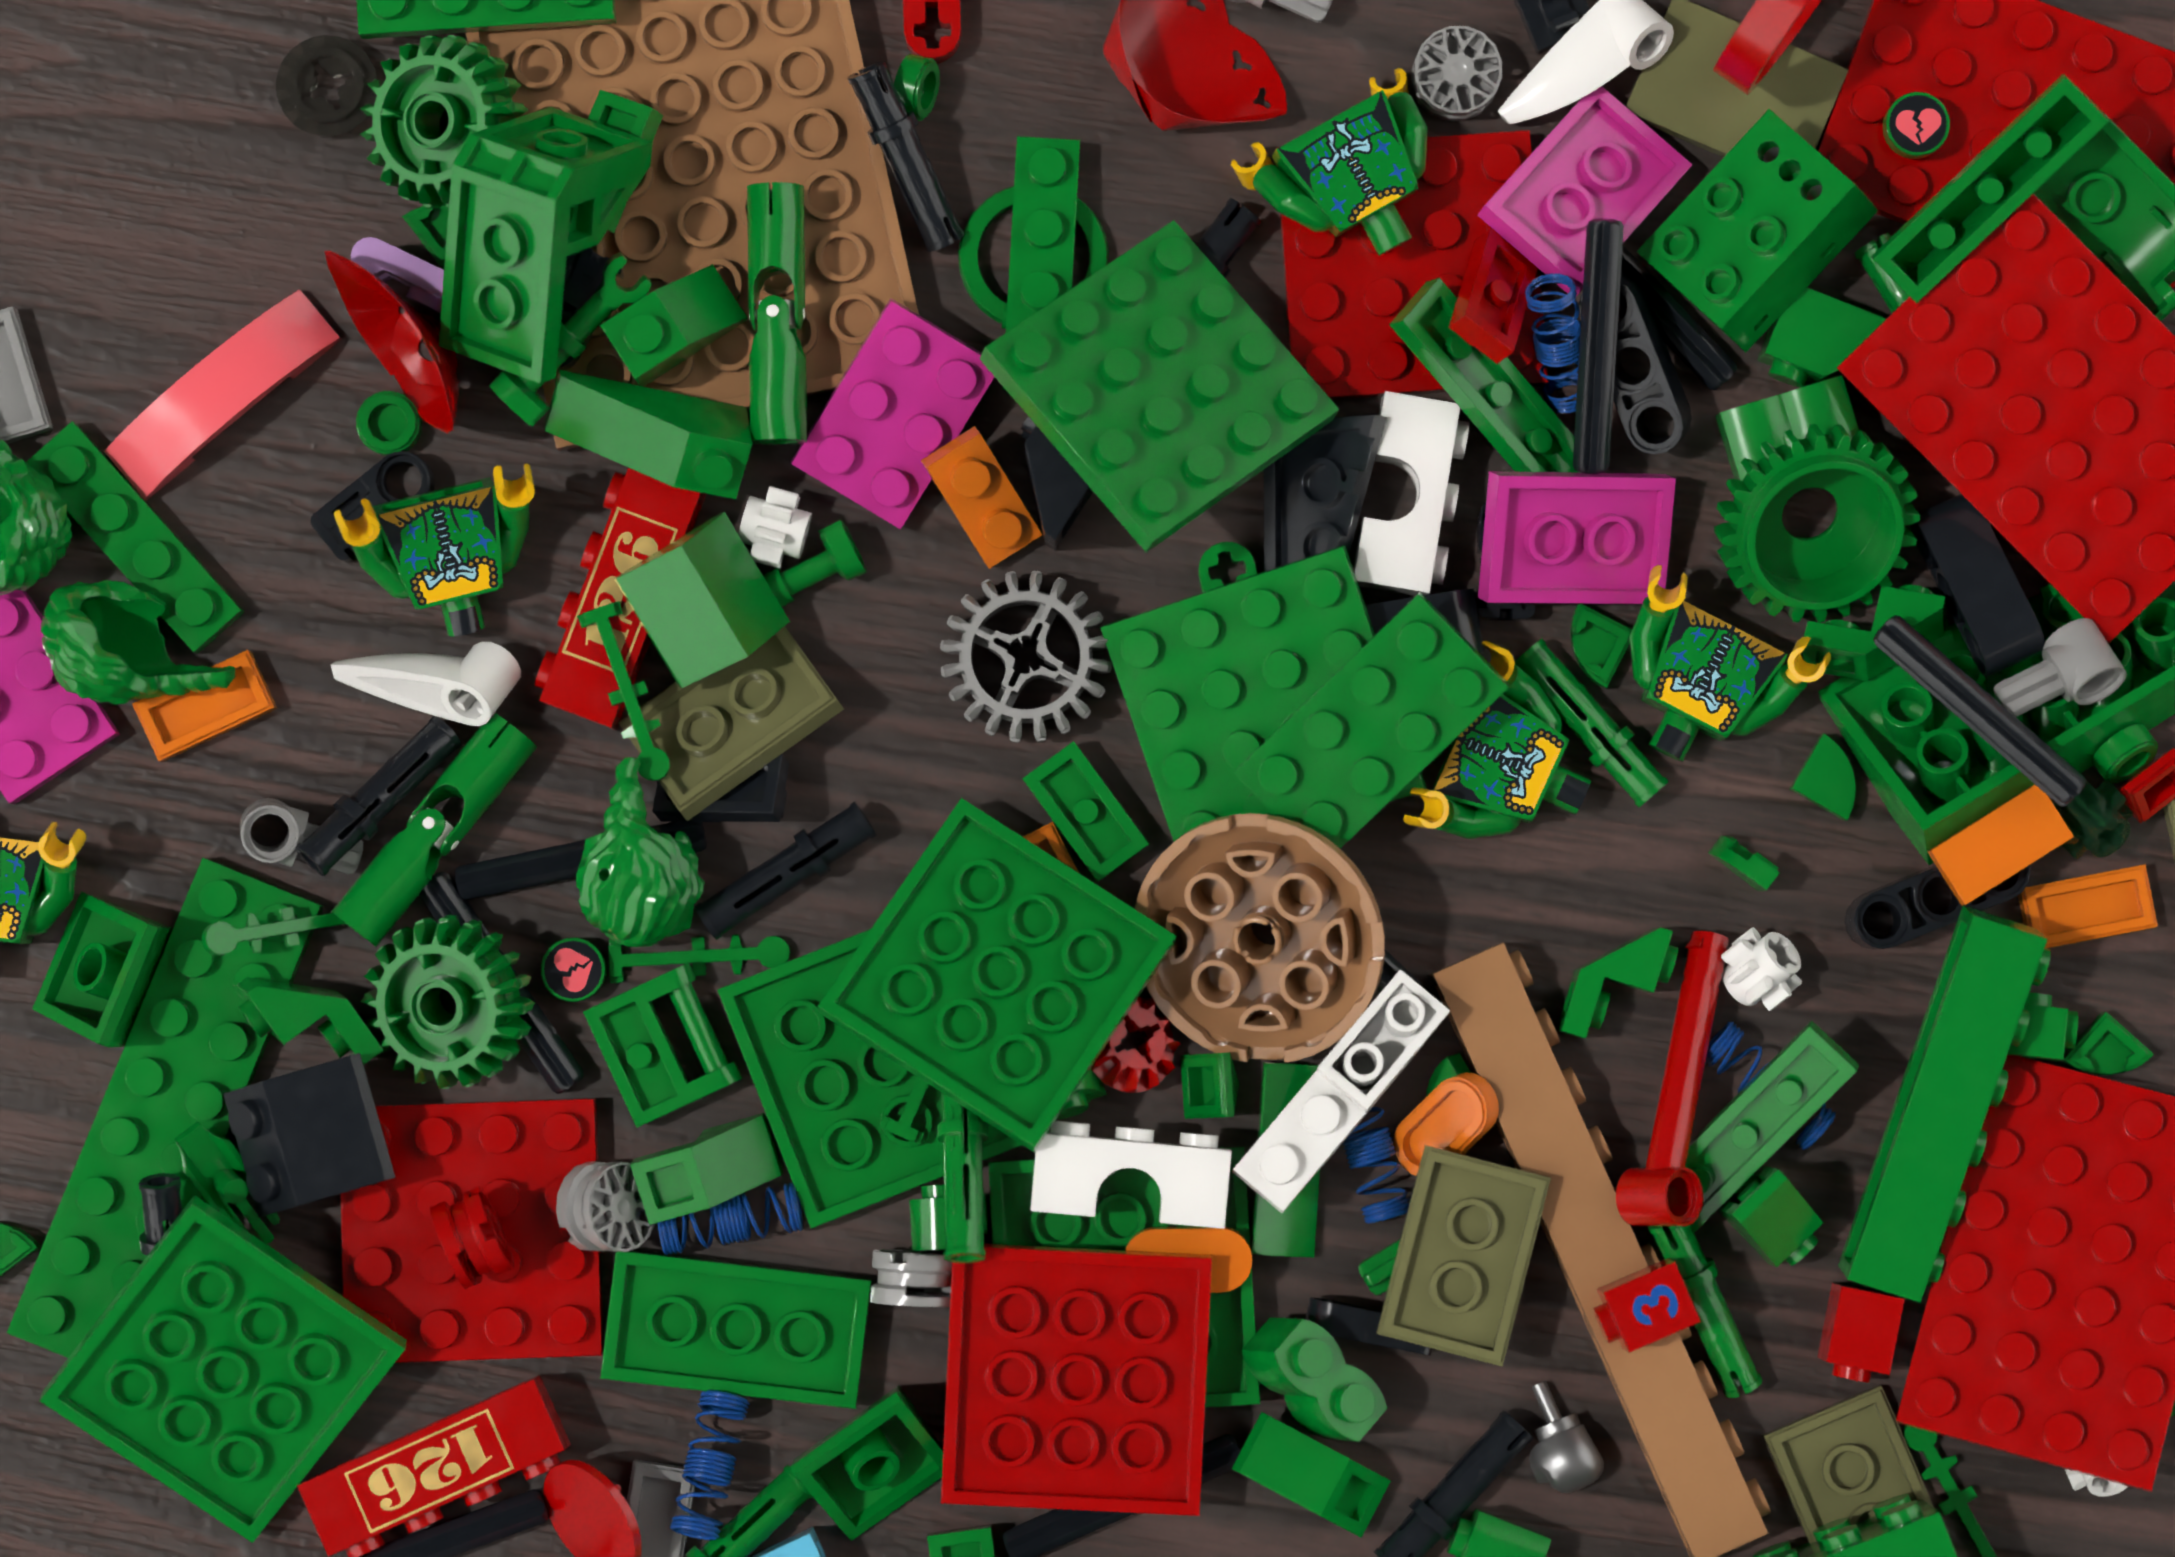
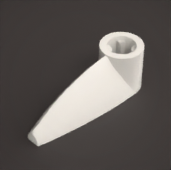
M1599 0L1540 60L1500 107L1498 113L1508 124L1529 120L1563 108L1585 97L1616 77L1629 66L1642 70L1659 61L1667 52L1673 39V27L1643 0Z
M479 642L475 644L466 657L428 653H402L337 660L331 664L333 677L337 681L390 702L470 726L487 724L521 678V669L514 656L502 646L492 642Z

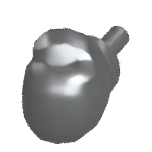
M1543 1381L1532 1386L1547 1422V1425L1534 1431L1540 1443L1536 1444L1531 1450L1529 1457L1530 1466L1537 1482L1550 1483L1552 1488L1561 1493L1575 1492L1593 1484L1604 1471V1461L1586 1428L1580 1424L1577 1413L1562 1418L1547 1382Z

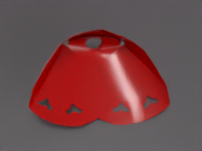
M1120 0L1103 45V53L1118 80L1131 93L1149 122H1153L1155 126L1163 131L1265 121L1287 114L1286 92L1277 70L1264 49L1254 38L1229 24L1224 0H1198L1205 5V11L1186 5L1188 0ZM1233 51H1238L1241 61L1249 64L1252 69L1234 70ZM1261 88H1264L1266 91L1264 100L1270 104V108L1253 103L1258 97Z
M325 251L327 266L348 314L370 350L388 373L395 376L406 397L417 408V413L421 418L440 431L447 434L451 432L455 423L460 383L456 374L457 358L455 352L439 346L440 324L432 316L419 313L384 281L357 263L332 251ZM400 306L403 307V309L405 310V313H403V314H400V313H399L398 310H399V307H400ZM422 339L434 361H429L420 355L419 345Z

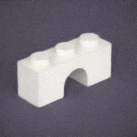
M1388 391L1384 392L1381 398L1379 416L1387 417L1375 461L1393 464L1405 470L1414 482L1416 501L1413 510L1400 519L1386 521L1364 517L1361 521L1353 571L1359 587L1416 596L1419 592L1423 595H1428L1431 583L1443 584L1449 547L1438 546L1441 521L1453 522L1459 492L1458 484L1448 483L1452 458L1463 460L1469 432V422L1458 420L1460 407L1456 403Z
M1055 1121L1051 1127V1133L1048 1132L1036 1149L1030 1211L1095 1217L1097 1193L1104 1179L1116 1170L1135 1168L1149 1174L1159 1187L1161 1196L1160 1223L1225 1229L1231 1150L1218 1148L1219 1136L1180 1132L1179 1144L1153 1142L1154 1130L1116 1126L1115 1138L1089 1136L1090 1124Z

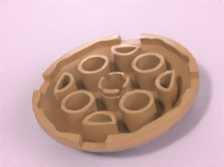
M1248 813L1219 817L1192 828L1176 839L1155 861L1142 883L1135 910L1177 936L1175 944L1146 985V988L1154 1002L1170 1022L1188 1038L1214 1053L1230 1052L1233 1060L1248 1062L1250 1058L1284 1060V1063L1298 1061L1313 1056L1339 1041L1372 1002L1379 986L1385 957V937L1380 911L1372 890L1353 861L1333 842L1315 830L1298 822L1267 814ZM1252 923H1260L1265 926L1270 924L1273 927L1271 932L1274 935L1275 944H1264L1258 940L1253 934Z

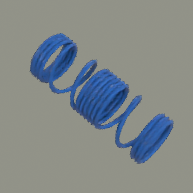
M1546 274L1534 279L1526 287L1525 295L1528 309L1538 313H1553L1568 307L1571 303L1574 305V317L1563 314H1547L1536 319L1531 325V329L1534 332L1533 341L1536 357L1543 364L1539 373L1540 376L1548 379V383H1545L1542 389L1544 401L1552 411L1570 414L1576 412V400L1564 401L1576 398L1577 393L1559 399L1550 395L1561 387L1577 386L1578 373L1576 372H1578V367L1572 372L1561 373L1554 377L1545 375L1544 369L1547 366L1564 367L1573 363L1579 365L1581 322L1577 318L1580 308L1575 300L1577 291L1574 280L1562 274ZM1562 283L1571 288L1568 294L1548 291L1531 297L1532 291L1544 284ZM1547 295L1563 296L1554 301L1535 300ZM1559 317L1558 319L1549 320V321H1547V322L1541 324V325L1536 329V324H1537L1539 321L1544 320V319H1547V318ZM1567 341L1557 345H1550L1555 342Z
M1728 1022L1709 1042L1705 1064L1708 1063V1067L1713 1066L1730 1048L1717 1069V1075H1720L1744 1056L1758 1049L1759 1051L1752 1067L1738 1088L1739 1093L1748 1084L1747 1082L1761 1059L1762 1046L1750 1047L1726 1064L1744 1036V1030L1740 1031V1027H1737V1024ZM1824 1104L1820 1114L1797 1137L1796 1145L1799 1144V1148H1802V1150L1811 1147L1836 1118V1112H1832V1108L1826 1109Z
M1372 1107L1369 1111L1380 1112L1379 1114L1357 1125L1351 1132V1135L1342 1143L1345 1146L1343 1148L1346 1150L1344 1154L1347 1155L1346 1159H1348L1347 1163L1350 1164V1169L1396 1166L1386 1174L1357 1188L1356 1193L1358 1195L1403 1193V1195L1362 1207V1215L1365 1216L1363 1219L1367 1224L1406 1214L1410 1203V1198L1406 1197L1408 1191L1405 1189L1384 1188L1365 1190L1390 1177L1400 1168V1164L1397 1162L1380 1161L1396 1153L1394 1150L1395 1146H1393L1394 1142L1391 1141V1133L1388 1132L1390 1128L1380 1127L1354 1133L1383 1116L1385 1111L1379 1107Z
M790 1182L789 1185L785 1183L783 1186L790 1228L783 1217L773 1189L768 1186L765 1192V1226L763 1234L758 1228L745 1193H742L710 1208V1229L707 1244L699 1231L693 1213L688 1214L700 1243L705 1248L711 1246L714 1236V1218L718 1235L723 1245H726V1243L730 1244L731 1242L734 1244L735 1242L749 1241L751 1238L750 1221L757 1235L762 1239L765 1238L769 1230L770 1196L784 1229L788 1233L797 1232L798 1230L802 1231L804 1227L801 1205L793 1182ZM687 1215L682 1216L681 1246L676 1218L657 1223L664 1254L667 1256L668 1254L682 1253L686 1245Z
M707 1390L700 1393L701 1398L699 1399L700 1403H698V1406L703 1411L695 1416V1420L703 1429L719 1437H702L692 1440L688 1444L690 1450L687 1451L688 1455L685 1456L687 1460H685V1469L682 1470L684 1473L681 1475L685 1481L706 1492H692L678 1496L676 1498L678 1506L693 1516H674L671 1518L673 1522L670 1523V1528L674 1532L704 1540H716L720 1538L719 1533L721 1531L715 1526L723 1525L722 1522L689 1509L680 1500L688 1497L727 1499L729 1497L728 1494L706 1487L694 1480L717 1486H729L732 1484L731 1480L733 1478L731 1476L734 1475L733 1471L735 1470L734 1466H736L735 1462L737 1459L724 1452L694 1448L693 1445L706 1441L739 1444L741 1440L708 1427L699 1418L703 1415L712 1414L727 1419L744 1420L747 1418L746 1414L748 1413L747 1409H749L748 1405L750 1403L747 1399L735 1394Z

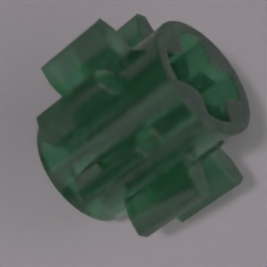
M2108 780L2103 781L2097 789L2087 781L2084 789L2067 806H2059L2055 802L2054 806L2074 836L2063 843L2062 846L2075 859L2081 857L2087 849L2096 858L2107 857L2116 852L2126 842L2131 830L2130 823L2127 820L2133 816V811L2125 804L2127 798Z

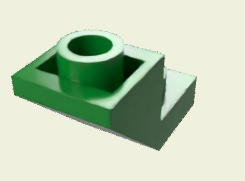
M1903 585L1899 588L1881 586L1871 631L1861 630L1856 624L1845 620H1828L1825 623L1807 621L1804 637H1810L1811 639L1803 650L1804 660L1809 664H1818L1830 652L1831 660L1824 674L1869 681L1897 664L1879 649L1873 640L1875 634L1885 622L1894 615L1900 616L1932 643L1942 637L1945 632V596L1935 595L1931 590L1918 585Z
M1662 927L1653 928L1576 968L1570 981L1556 1031L1586 1039L1589 1027L1597 1030L1601 1028L1610 1000V993L1601 991L1604 979L1647 993H1654L1657 982L1667 984L1673 972L1678 954V947L1669 945L1673 931Z
M246 977L237 984L247 999L238 1008L260 1038L271 1032L284 1045L324 1017L326 1021L318 1026L317 1029L339 1058L348 1052L350 1055L360 1053L364 1065L383 1051L381 1045L348 999L336 990Z
M765 1113L704 1129L694 1142L634 1158L630 1164L649 1225L712 1208L783 1174Z
M1263 1412L1260 1413L1232 1467L1234 1471L1362 1538L1391 1482L1387 1478Z

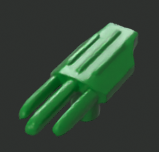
M196 1122L174 1139L182 1157L183 1172L208 1205L219 1210L220 1213L248 1231L228 1205V1203L235 1204L260 1238L267 1244L271 1243L274 1239L273 1234L261 1218H258V1214L246 1200L249 1190L240 1153L228 1138L214 1134L203 1127L201 1123ZM277 1212L266 1215L273 1225L280 1223Z

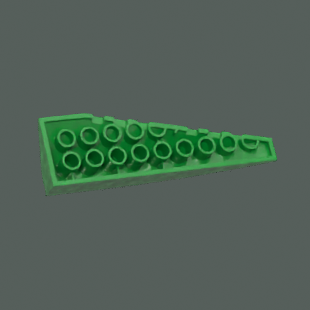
M2175 581L2108 643L2127 672L2125 681L2115 692L2103 700L2089 705L2077 704L2075 700L2067 702L2060 695L2016 717L2079 773L2093 766L2092 758L2095 752L2117 732L2134 724H2143L2149 731L2175 714ZM2051 584L2039 588V595L2027 598L2040 624L2045 642L2060 627L2071 621L2084 618ZM1947 619L1944 635L1931 643L1993 698H1995L1993 688L1996 684L2043 661L2041 654L1984 677L1973 661L1956 624L1949 625ZM1895 664L1869 681L1841 677L1818 691L1821 702L1891 816L1928 865L1934 863L1927 852L1928 850L2034 784L1898 664Z

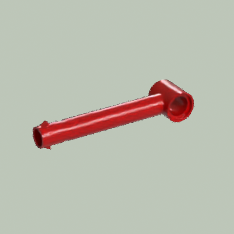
M1693 931L1689 943L1685 946L1688 949L1684 969V981L1681 984L1646 1167L1626 1170L1620 1177L1616 1188L1617 1209L1622 1219L1629 1225L1689 1226L1696 1221L1702 1210L1703 1189L1696 1173L1689 1168H1685L1719 996V985L1726 963L1721 958V955L1728 950L1729 939L1726 936L1715 932Z

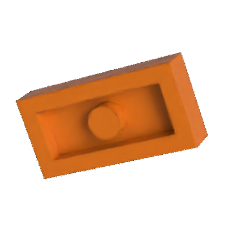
M975 426L921 460L976 551L989 569L1042 536L1038 526Z

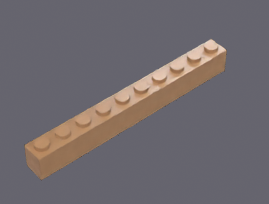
M1498 943L1430 973L1429 976L1440 1000L1450 1010L1447 1016L1472 1072L1488 1081L1496 1093L1499 1112L1495 1123L1515 1168L1551 1178L1540 1224L1689 1557H1718L1767 1535L1768 1531L1762 1517L1771 1514L1769 1505L1757 1480L1753 1478L1745 1482L1735 1458L1745 1453L1737 1433L1729 1419L1718 1422L1709 1402V1399L1718 1396L1712 1377L1702 1360L1692 1364L1682 1342L1692 1337L1689 1327L1629 1353L1622 1349L1619 1340L1608 1344L1595 1317L1593 1308L1603 1304L1597 1291L1598 1288L1660 1261L1650 1243L1639 1246L1631 1226L1619 1214L1616 1205L1617 1187L1613 1188L1603 1165L1613 1160L1599 1127L1596 1125L1587 1129L1577 1105L1586 1102V1098L1573 1069L1568 1067L1561 1070L1552 1052L1551 1047L1559 1044L1560 1040L1546 1009L1543 1008L1535 1012L1527 996L1525 988L1534 985V982L1523 956L1519 950L1508 953L1505 944Z

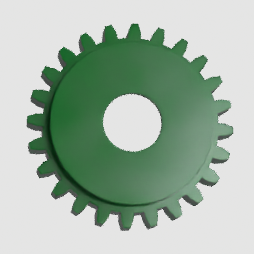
M1810 424L1807 438L1798 440L1789 429L1784 431V445L1775 449L1767 441L1760 444L1764 457L1757 463L1744 458L1741 461L1743 468L1747 472L1742 481L1728 479L1726 482V486L1733 494L1734 500L1722 501L1717 504V510L1723 519L1728 521L1714 527L1715 535L1721 544L1724 545L1717 552L1725 567L1729 568L1727 574L1736 588L1743 587L1742 592L1752 605L1761 602L1768 614L1773 617L1781 612L1785 606V611L1791 620L1798 623L1803 617L1805 610H1810L1817 622L1820 623L1825 622L1827 609L1837 608L1842 616L1846 617L1850 615L1849 603L1860 599L1867 606L1873 603L1870 593L1872 589L1877 585L1886 587L1893 585L1887 576L1892 567L1906 568L1908 562L1900 553L1901 547L1915 546L1917 543V538L1906 527V525H1912L1920 521V514L1910 503L1918 496L1909 481L1905 480L1909 476L1898 459L1893 460L1894 456L1882 442L1874 445L1869 436L1861 430L1850 440V435L1840 424H1835L1829 438L1825 437L1817 424ZM1811 487L1821 488L1831 493L1836 502V515L1832 524L1823 533L1810 538H1800L1790 534L1785 529L1782 521L1783 509L1787 501L1795 493Z

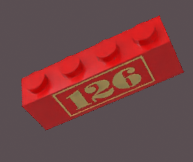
M631 468L627 469L626 474L615 472L603 503L604 508L612 510L603 534L595 531L592 532L581 559L580 567L589 570L580 594L574 591L569 592L559 616L557 626L566 629L557 653L549 650L546 652L536 676L535 686L543 689L539 701L617 731L618 722L621 721L626 708L625 703L622 702L612 706L608 693L619 690V686L597 624L582 628L577 616L620 601L623 614L609 620L632 685L635 684L651 639L614 578L692 531L707 496L706 493L675 488Z
M537 1375L303 1481L297 1487L328 1557L342 1550L346 1551L348 1557H359L385 1544L381 1535L384 1531L404 1523L409 1534L444 1518L440 1506L463 1496L467 1507L502 1492L503 1490L498 1480L522 1470L525 1479L529 1480L550 1471L554 1466L561 1463L557 1453L566 1450L571 1443L541 1376Z

